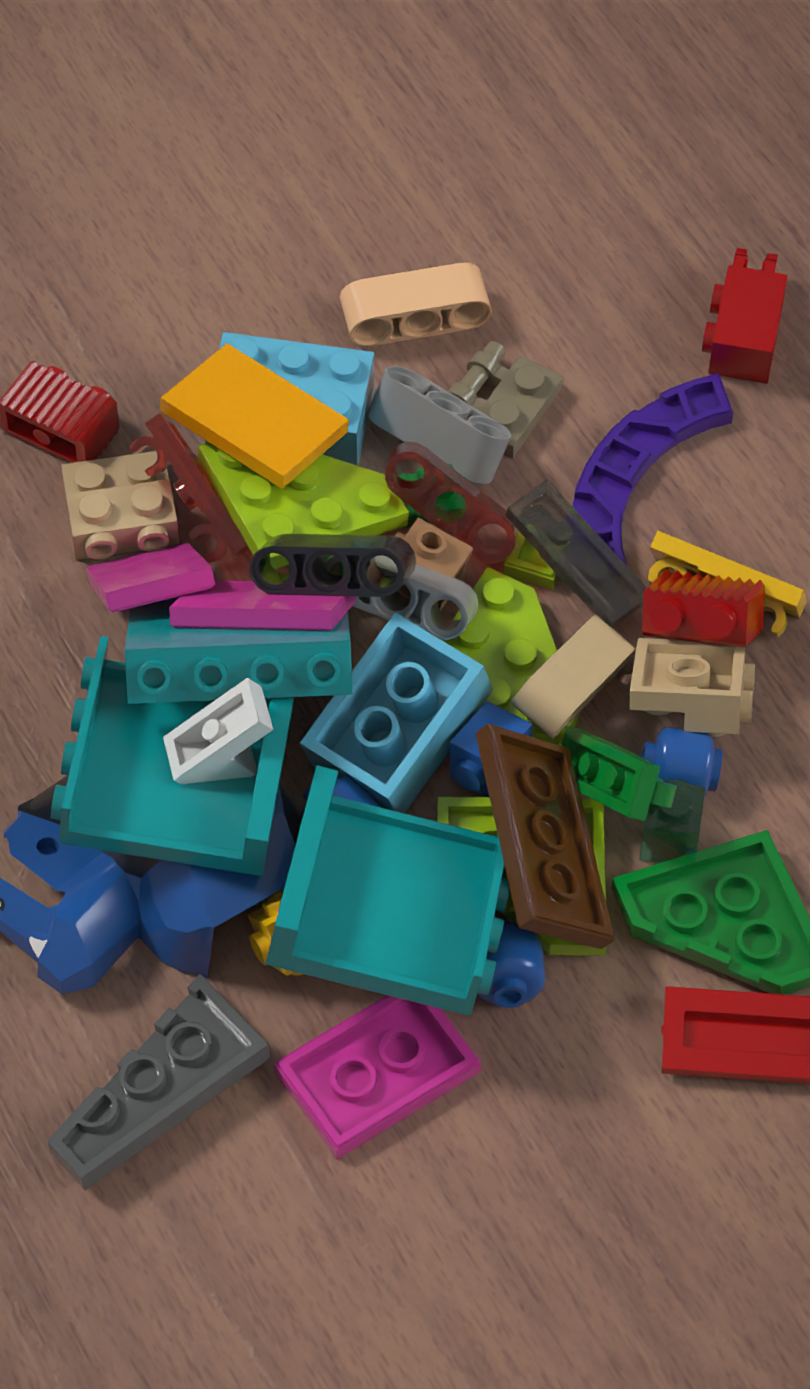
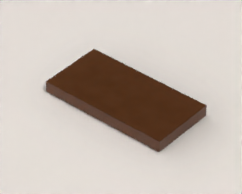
M486 724L475 735L518 927L603 949L615 939L569 748L492 724Z

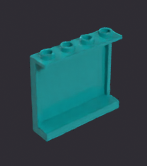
M179 597L130 609L125 643L128 704L216 700L246 678L262 686L265 698L353 695L348 611L331 631L174 628V626H170L169 607Z
M100 636L96 658L86 656L83 665L80 689L88 690L86 700L76 698L74 704L71 731L78 732L77 741H66L64 747L61 775L68 776L67 785H56L53 795L51 819L60 820L59 843L263 876L294 697L265 698L273 730L251 745L257 767V775L181 785L173 780L163 737L215 700L128 704L125 662L107 660L109 637Z
M316 765L265 964L470 1016L477 993L488 996L496 961L486 959L487 952L496 954L504 920L494 918L495 911L504 913L510 892L508 879L502 877L503 871L506 872L499 837L333 796L338 771Z

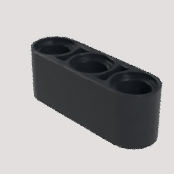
M280 534L270 539L254 554L250 561L249 571L255 585L262 591L270 594L384 597L398 591L415 570L416 557L410 544L402 538L395 536ZM271 553L280 554L286 558L290 566V574L279 573L272 567L270 563ZM329 554L338 558L343 565V575L338 576L328 572L323 565V555ZM376 556H386L393 560L397 567V576L390 577L382 574L376 567Z

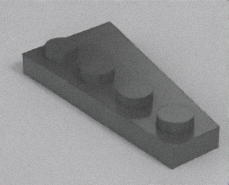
M201 974L187 987L189 995L175 1010L169 1007L155 1022L156 1031L138 1051L131 1049L117 1064L119 1071L104 1088L96 1087L48 1139L47 1142L51 1153L84 1191L271 1057L268 1043Z

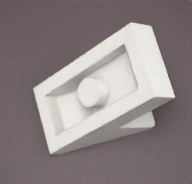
M246 678L163 737L175 782L182 785L257 775V767L251 745L273 730L262 686Z

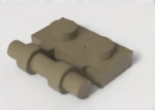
M490 341L483 351H477L472 356L466 366L468 372L461 382L453 383L448 392L504 425L511 432V439L504 455L514 458L562 390L563 375L520 355L510 369L503 367L499 362L504 357L506 350L500 343ZM483 384L495 389L487 401L476 395Z

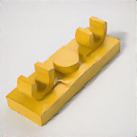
M658 530L651 543L650 549L654 558L658 561L649 570L648 580L650 584L667 569L674 573L678 570L682 576L689 572L692 575L699 573L703 578L707 574L713 579L719 575L723 580L730 576L733 581L740 577L744 583L749 578L754 584L761 580L765 585L764 612L769 611L776 615V620L771 629L773 636L779 637L785 631L787 626L785 612L800 618L807 603L805 592L801 588Z

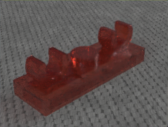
M159 413L147 421L145 425L154 437H140L131 444L129 449L133 454H138L150 446L156 450L157 461L145 470V473L151 477L162 474L167 469L170 461L174 467L172 468L180 479L173 485L181 499L189 509L192 510L198 506L201 512L206 514L212 524H199L188 535L192 541L201 538L206 533H210L215 537L217 542L216 548L204 557L207 563L220 561L226 555L228 547L234 555H242L248 551L247 543L202 468L197 456L171 418L166 414Z

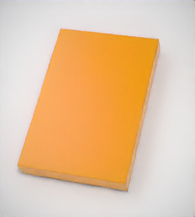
M228 343L160 397L161 412L281 489L348 432L349 419Z

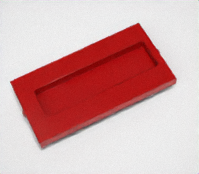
M665 986L664 1023L661 1027V1033L663 1034L662 1074L810 1084V996Z

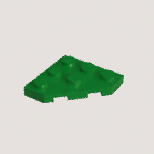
M768 830L612 878L611 890L632 936L771 994L787 995L810 987V918Z

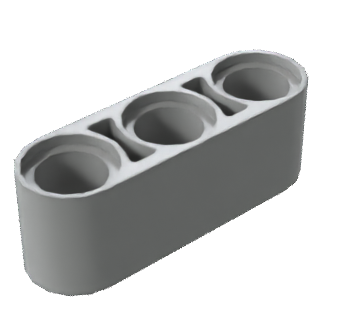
M388 366L385 369L368 410L369 419L377 426L444 466L451 463L457 475L475 483L488 484L493 481L511 439V432L504 425L420 374L404 367Z
M333 555L325 561L324 567L333 575H342L339 569L340 560ZM376 556V567L382 574L390 577L397 576L398 571L393 560L386 556ZM415 564V570L404 583L411 594L409 601L398 600L393 595L384 597L356 596V602L352 605L387 620H390L396 612L435 637L449 640L456 638L464 632L477 614L479 603L476 593L466 583ZM445 599L454 602L460 609L461 619L450 620L444 617L439 610V600Z

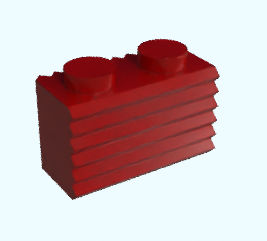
M35 361L29 362L0 399V429L71 463L96 460L97 456L101 455L103 448H107L108 442L112 441L114 434H117L120 428L117 402L107 391L97 386L90 388L87 385L82 386L78 381L73 382L61 369L55 366L45 368L43 364L38 365Z
M667 569L643 591L642 633L644 636L747 648L759 636V633H762L765 585L761 580L754 584L750 578L744 583L740 577L733 581L730 576L725 580L719 575L713 579L709 574L703 578L699 573L692 576L689 572L682 576L678 570L672 574Z

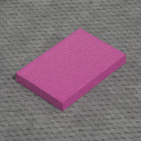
M188 542L86 567L91 587L112 613L210 589L215 585L212 567Z
M215 581L213 588L180 596L169 607L170 626H174V628L331 631L356 602V596L270 594L259 589L253 581Z
M386 995L273 1063L274 1073L336 1159H339L481 1072L480 1060L440 1008Z

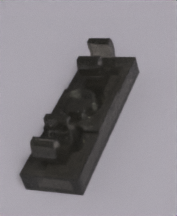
M547 479L507 508L506 518L537 550L540 557L571 591L576 593L587 607L610 627L614 628L643 606V591L646 589V586Z

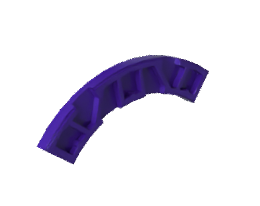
M719 373L688 381L660 393L659 399L649 403L639 411L633 410L608 432L595 448L577 483L570 513L569 555L576 586L626 576L627 562L622 542V521L630 496L639 480L663 454L679 443L696 434L732 423L733 410Z

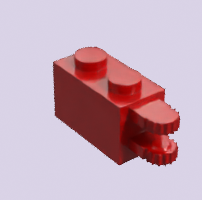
M736 248L733 265H728L724 285L717 283L714 285L710 313L718 314L716 323H706L702 352L711 353L708 374L719 373L720 376L768 384L788 275L775 273L778 254L767 253L766 258L763 260L762 269L757 270L747 268L749 259L747 249Z

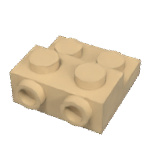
M164 450L61 464L76 560L88 558L105 559L115 554L136 551L149 552L179 544L177 517Z
M638 638L630 686L629 710H641L652 715L682 712L685 713L684 731L707 733L711 737L739 734L740 723L752 722L755 664L745 663V648L675 639Z

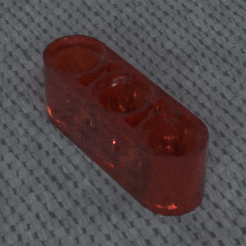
M405 442L399 444L391 451L385 468V480L388 488L397 497L440 530L473 547L472 555L485 563H497L504 561L511 555L515 547L516 524L512 515L505 508L425 446L417 442ZM414 459L423 466L424 474L417 480L406 481L396 473L395 466L401 460ZM453 491L464 498L466 505L459 512L447 513L438 506L436 501L438 496L444 492ZM497 524L506 531L507 536L499 544L488 545L479 538L478 531L484 525Z

